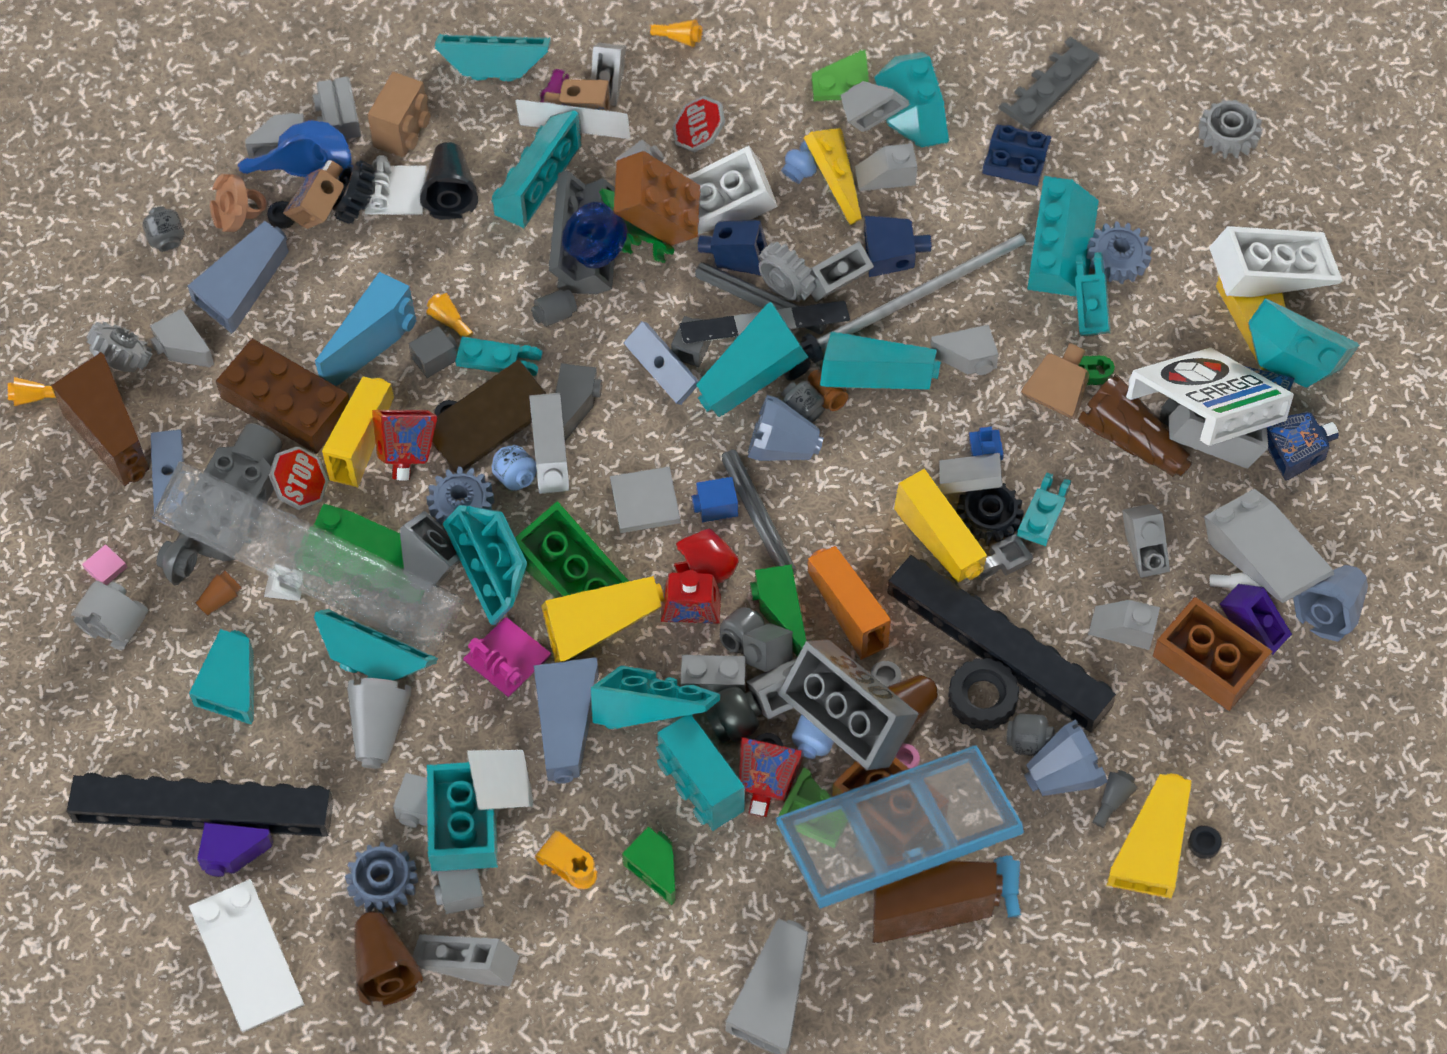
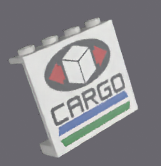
M1210 347L1133 370L1129 378L1126 398L1132 400L1155 392H1161L1206 418L1200 441L1211 446L1286 421L1294 394Z

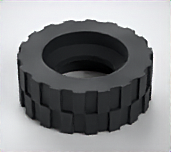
M976 658L971 662L963 663L962 667H958L955 670L954 677L952 676L950 680L948 703L949 707L952 708V714L959 719L960 723L970 726L969 728L971 729L977 728L981 729V731H987L991 728L993 730L999 728L1002 724L1005 725L1009 718L1013 717L1019 698L1018 680L1016 676H1013L1012 670L1009 667L1006 668L1003 663L993 661L990 658ZM979 681L992 683L999 692L997 703L990 708L974 706L968 698V690L971 685Z

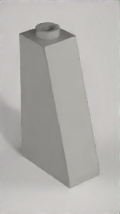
M779 918L777 919L725 1021L726 1032L773 1054H789L808 944V932L805 931L801 924L793 920L785 922Z

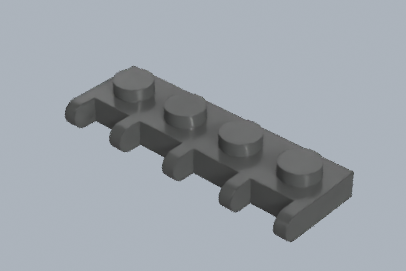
M1067 38L1065 45L1070 49L1063 56L1053 52L1049 59L1054 64L1045 73L1036 69L1032 73V77L1037 81L1028 90L1019 86L1014 93L1020 98L1012 106L1003 102L999 105V110L1030 130L1099 61L1100 55L1074 38Z

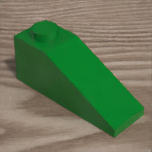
M792 564L755 570V582H750L752 601L758 600L760 612L769 623L792 631L793 653L798 657L806 643V636Z

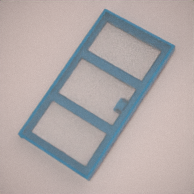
M977 745L776 817V824L819 909L1024 834L1022 822Z

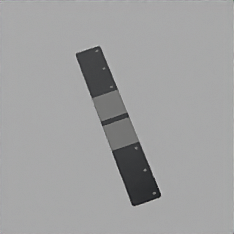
M844 300L777 309L790 329L850 321L847 305ZM759 312L680 323L683 342L687 344L737 337Z

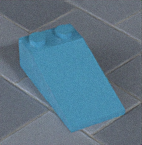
M381 272L377 274L315 360L319 377L337 387L397 342L405 331L410 332L416 323V316L409 285Z

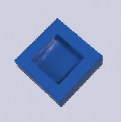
M992 427L979 428L978 432H969L972 456L1000 453V458L1003 460L1004 454L999 429L992 430Z

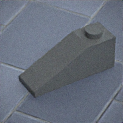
M561 363L555 393H560L565 441L593 408L595 397L600 398L602 380L597 378V367Z

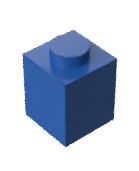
M732 477L696 483V495H691L694 513H700L702 523L738 517V501Z

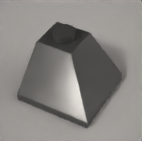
M423 511L400 528L404 572L410 577L411 582L417 588L429 593L461 562L445 528L426 511Z

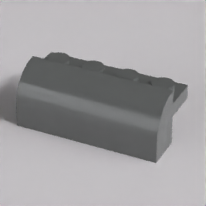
M568 170L558 173L549 271L558 278L557 288L559 290H570L571 293L600 294L612 289L617 228L599 191L604 188L615 192V187L604 178L585 185Z

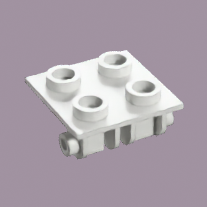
M377 156L373 161V166L376 169L374 172L375 179L372 182L374 187L373 195H369L371 199L368 198L370 202L365 208V214L423 215V207L420 204V191L426 176V166H390L386 156Z

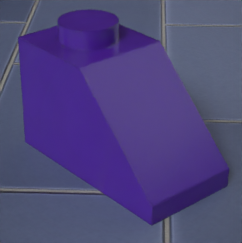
M1238 584L1219 604L1229 621L1272 650L1271 655L1292 635L1264 587Z
M205 823L197 860L201 869L210 876L222 877L225 873L234 874L269 850L273 845V839L269 829Z

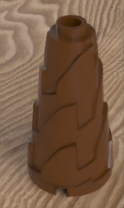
M1116 374L1113 378H1109L1088 402L1087 405L1091 410L1088 413L1082 411L1077 421L1093 433L1111 441L1121 449L1139 457L1145 462L1158 467L1170 476L1174 477L1177 474L1182 477L1193 464L1189 461L1191 455L1178 442L1170 439L1167 428L1162 425L1159 418L1139 398L1132 400L1126 398L1129 386L1122 378Z

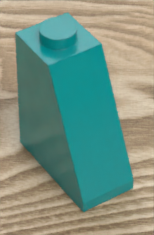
M220 629L189 695L193 705L252 725L254 721V651L250 639L244 633L237 630L229 632Z

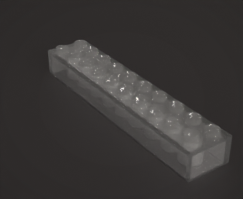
M178 462L152 516V519L432 656H438L466 600L188 463Z

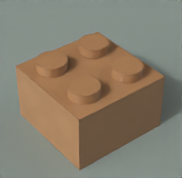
M395 72L391 73L367 114L374 148L405 158L409 149L413 150L416 147L418 133L421 128L425 129L428 126L431 116L430 112H428V96L425 94L424 82Z

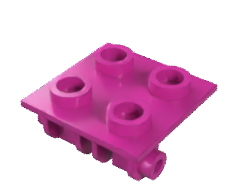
M505 617L483 639L473 638L470 641L468 648L471 651L463 658V661L509 698L534 673V665L543 664L552 653Z

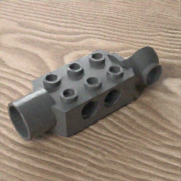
M247 424L234 446L219 447L215 451L175 521L179 536L174 542L165 541L157 555L156 565L163 569L164 575L174 586L180 584L184 578L189 577L196 565L198 554L209 558L213 557L223 562L236 560L274 491L268 474L275 454L280 452L283 444L280 438L269 429L257 424Z

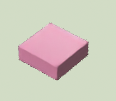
M106 544L82 564L83 568L93 578L105 585H108L127 568L126 563Z

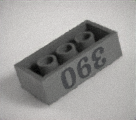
M830 640L806 641L778 693L779 696L867 770L890 767L919 715Z

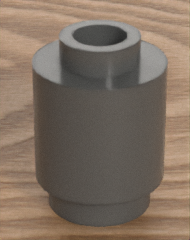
M560 289L535 299L531 312L536 323H542L544 327H548L572 317V313L577 311V303L570 290L562 291Z

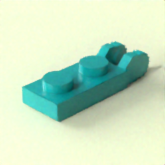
M1102 252L1094 254L1095 274L1086 275V260L1083 254L1076 255L1077 276L1075 277L1080 336L1111 333L1107 280L1104 273Z
M462 337L455 362L458 367L499 373L517 361L518 358L539 361L543 352L540 348L529 345L520 347V345ZM521 361L532 376L537 375L539 368L536 364Z
M1048 472L1045 474L1040 489L1037 488L1019 526L1018 537L1043 546L1047 545L1065 506L1071 480L1064 479L1060 485L1059 493L1056 495L1048 492L1053 483V474Z

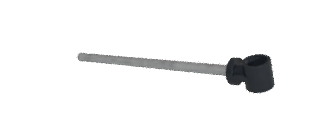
M1018 234L832 332L852 335L1024 245L1026 240L1022 234ZM830 333L818 339L812 334H807L801 338L800 345L808 355V358L783 374L787 380L793 381L803 376L810 368V359L813 363L823 359L822 350L827 348Z

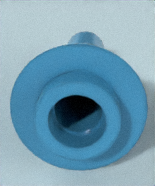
M1013 856L995 858L993 861L997 862V874L1003 875L1002 897L1005 899L1008 918L1019 917L1021 912L1017 895H1019L1020 861L1013 860Z

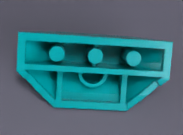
M438 34L435 41V49L464 77H471L473 80L478 81L486 80L488 77L499 78L501 81H514L516 78H521L548 52L551 38Z
M924 52L895 56L874 76V81L876 85L893 89L909 101V106L886 119L887 125L921 148L949 143L944 100L931 57Z
M1266 298L1248 322L1260 367L1275 374L1295 378L1294 382L1305 388L1342 370L1360 346L1357 342Z
M459 505L443 522V525L490 624L496 625L515 603L524 581L527 561L503 512Z
M330 609L315 612L314 619L330 659L339 662V667L351 673L359 671L367 675V678L398 681L437 663V657L344 617Z

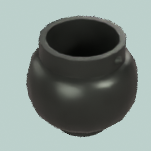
M729 687L718 692L720 694V701L705 713L719 740L722 743L729 739L738 741L753 734L759 724L757 716L761 715L762 712L751 691L745 694L741 688Z

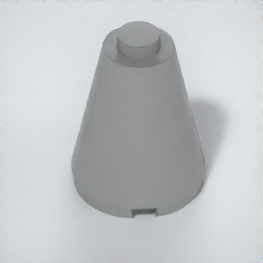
M361 678V685H355L354 679L348 681L347 690L355 758L357 761L362 762V767L379 769L381 764L388 762L411 696L412 688L409 685L405 684V690L397 688L398 682L386 679Z

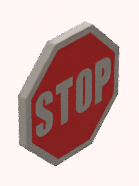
M702 96L684 105L673 124L675 144L694 153L713 144L725 124L722 103Z
M300 446L275 454L268 475L278 499L298 510L322 502L328 478L319 457Z

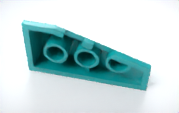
M620 665L591 687L592 723L605 725L608 729H619L702 713L720 701V694L695 685L681 687L677 685V679L668 677L665 680H660L656 678V672Z

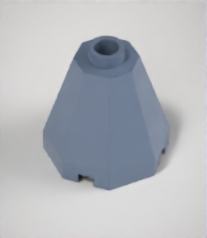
M767 395L759 412V420L754 427L748 449V457L758 461L810 460L813 453L818 455L824 439L819 436L820 429L780 399Z
M1349 565L1333 570L1334 575L1293 597L1296 618L1302 624L1307 621L1315 628L1310 631L1320 638L1338 642L1359 623L1368 589L1367 576L1357 567Z
M1076 720L1064 725L1026 764L1029 772L1024 774L1032 792L1039 790L1042 796L1094 789L1108 782L1103 768H1099L1097 765L1098 758Z

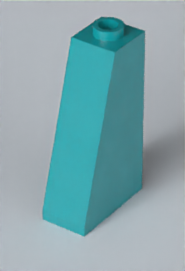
M772 302L764 306L696 384L702 394L698 399L707 412L713 410L718 417L726 414L808 358V355Z
M831 332L823 359L820 386L930 389L932 378L938 379L941 361H935L937 349Z

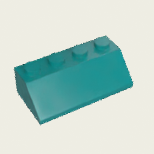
M573 110L551 116L544 126L541 125L538 128L532 144L524 148L521 159L516 167H512L509 170L502 187L497 188L493 193L491 202L495 216L522 228L526 227L557 182L558 173L566 169L581 147L579 112Z
M1044 176L1027 290L1076 296V255L1083 254L1086 260V275H1089L1091 259L1086 258L1087 246L1095 231L1099 200L1072 179Z

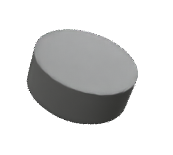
M891 661L876 663L870 672L872 676L886 687L901 682V670Z

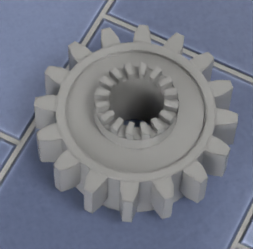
M1222 100L1218 104L1212 103L1210 110L1205 109L1203 111V116L1200 118L1198 126L1200 130L1198 137L1199 139H1205L1203 144L1205 148L1213 147L1212 154L1215 155L1218 151L1223 152V158H1227L1228 153H1232L1236 159L1241 151L1248 155L1250 148L1256 149L1262 134V129L1260 128L1262 120L1256 118L1257 111H1253L1248 107V104H1243L1237 100Z
M776 241L774 244L771 242L761 251L759 258L762 260L759 263L760 274L766 284L777 295L786 300L792 301L796 299V301H800L801 299L805 300L816 288L814 283L816 278L810 274L811 268L804 265L805 260L798 258L795 250L791 252L786 244L781 246Z
M96 322L95 325H92L86 337L88 339L87 343L91 344L89 347L91 353L96 356L102 352L108 366L120 371L135 372L137 368L142 370L147 366L153 354L151 353L152 348L146 346L147 342L139 340L138 335L133 332L129 333L130 330L115 324L110 326L106 322H103V324Z

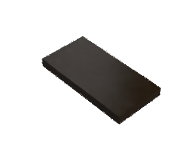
M518 359L439 414L432 444L455 473H457L458 467H461L464 471L532 423L530 395L547 393Z

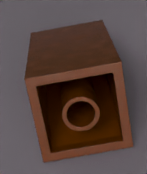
M100 352L52 384L51 387L63 416L119 481L126 486L130 482L134 483L141 480L145 476L146 471L149 470V467L106 358Z
M883 858L888 868L904 862L902 858ZM948 861L875 888L873 943H882L992 917L994 906H1000V895H1002L1003 875L997 874V862Z

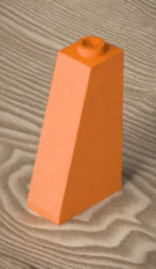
M833 546L827 550L820 549L814 552L808 558L807 572L859 658L862 660L889 647L891 619L838 548Z

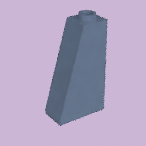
M264 221L188 285L192 301L232 334L236 331L288 254L286 234L279 227L276 226L274 228Z
M597 657L534 665L548 781L564 784L571 782L573 778L580 777L592 714L591 687L598 682L599 677Z

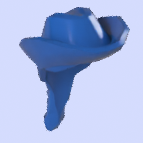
M310 120L289 127L279 136L276 149L257 158H246L238 163L239 171L245 174L258 170L282 169L291 175L306 178L308 174L323 169L328 160L337 163L344 170L347 165L352 164L350 148L340 131L329 123Z

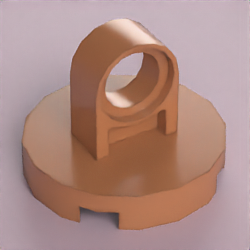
M222 174L217 177L213 184L212 190H217L216 201L210 200L211 217L216 228H222L224 232H236L241 228L245 219H256L267 207L264 195L257 190L246 189L244 181L239 175ZM248 199L256 202L257 210L248 206Z

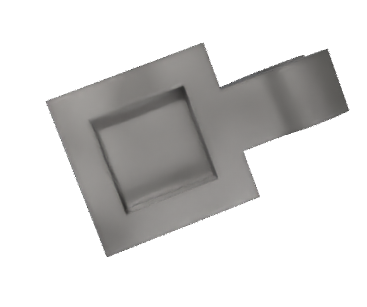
M1017 533L990 547L989 553L991 556L986 558L984 570L979 575V578L982 581L995 574L999 569L1007 576L1032 563L1033 556L1020 537L1017 536Z

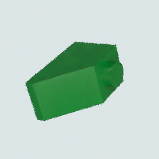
M648 826L622 853L623 865L672 905L676 901L673 844L663 832L658 831L656 833Z

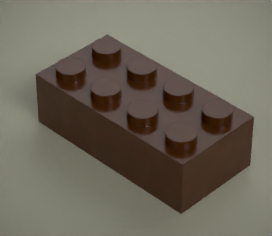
M253 338L216 380L221 399L315 454L327 442L350 400L347 392Z

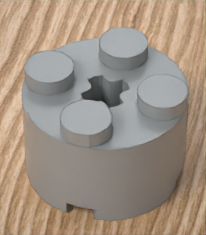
M95 581L82 597L71 616H75L73 619L75 624L89 636L95 639L97 636L105 639L109 638L113 640L109 646L123 650L145 619V615L149 610L142 603L128 598L125 595L127 593L126 589L118 583L110 582L109 585H105L100 581Z

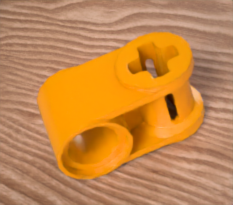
M554 831L534 856L540 865L544 866L546 864L552 869L551 873L560 876L578 889L590 888L597 880V871L594 867L593 857L559 831Z

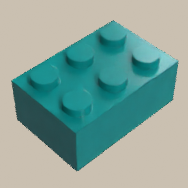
M692 715L683 716L657 732L658 746H656V750L659 754L657 763L666 776L671 774L676 780L675 788L684 801L689 799L695 806L693 813L701 825L707 823L711 830L714 831L745 811V786Z
M470 763L427 765L428 859L431 870L448 871L497 868L496 809L480 810L478 808Z

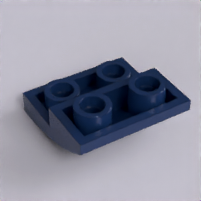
M996 124L982 174L1038 186L1052 136L1043 135L1037 131L1030 132L1016 129L1010 125Z

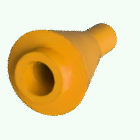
M696 19L669 25L651 24L650 35L665 36L691 47H695L696 42H700L702 39V26L698 24Z
M437 293L427 302V315L454 329L461 337L470 338L474 334L462 321L448 293L442 295Z
M14 377V383H8V400L14 401V406L43 400L44 398H56L51 386H44V384Z

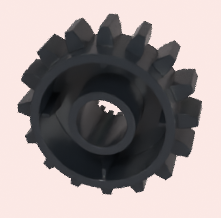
M360 160L355 165H347L338 180L343 183L344 188L332 208L335 211L334 216H336V219L347 224L353 223L355 218L359 217L360 210H364L370 202L368 198L371 199L369 195H373L374 190L372 182L375 179L374 172L376 169L373 165Z
M1004 483L999 488L966 491L965 495L960 494L956 507V513L974 535L977 542L980 538L985 539L986 546L990 545L991 540H995L998 543L1003 540L1004 536L1008 538L1014 535V531L1018 532L1024 516V510H1021L1022 500L1016 499V491H1010Z

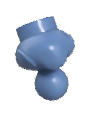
M805 140L801 143L800 150L792 149L786 153V164L781 169L785 176L798 184L803 178L811 177L816 173L815 159Z

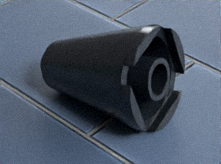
M444 142L436 146L420 191L421 206L423 209L425 207L430 211L432 217L439 220L463 218L461 214L468 211L472 213L478 204V191L463 151L459 145L453 142Z

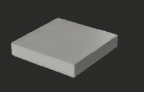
M1000 453L939 460L940 491L943 494L1001 487L1002 468Z
M670 466L610 476L620 533L681 523Z

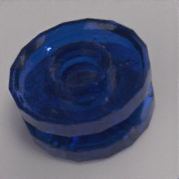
M591 202L583 205L569 218L563 230L562 244L565 251L586 268L596 269L607 265L620 253L627 239L628 228L625 220L614 214V211L603 202Z

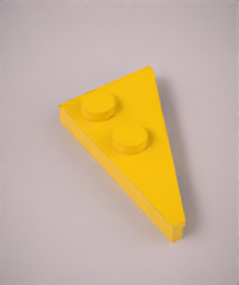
M841 128L810 132L803 138L849 225H852L861 220L862 217Z

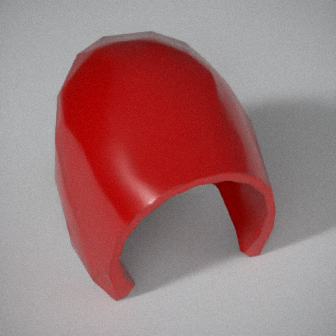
M710 528L683 538L676 543L677 550L686 559L684 562L674 563L673 566L677 573L693 570L698 574H711L718 585L729 579L739 564L738 556Z

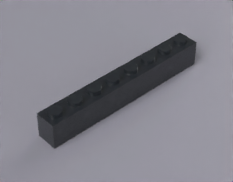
M910 555L888 580L887 594L980 658H990L993 661L1003 663L1006 668L1009 667L1012 670L1013 676H1016L1018 684L1072 721L1076 720L1078 725L1088 732L1092 733L1113 707L1116 693L1113 692L1108 684L1103 681H1096L1086 673L1083 667L1076 663L1071 664L1061 657L1054 647L1045 646L1036 640L1030 631L1025 628H1019L1011 623L1005 614L997 610L994 611L986 606L980 597L973 593L969 594L961 589L956 581L936 572L927 561Z
M85 773L84 776L73 775L67 813L73 823L203 830L205 823L269 829L271 834L329 837L334 800L330 789L318 785H311L307 788H295L285 783L276 784L275 786H262L257 782H245L242 785L230 784L224 780H213L211 783L198 782L191 778L170 781L158 776H151L148 779H135L124 774L117 775L116 777H103L97 773Z

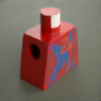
M372 410L378 459L386 464H393L392 479L410 480L411 464H425L428 461L437 416L429 410Z
M693 570L668 574L663 589L664 600L661 606V622L720 624L721 594L713 575L698 574Z
M742 738L739 779L745 786V794L752 795L749 814L767 817L771 799L781 802L786 801L803 760V751Z

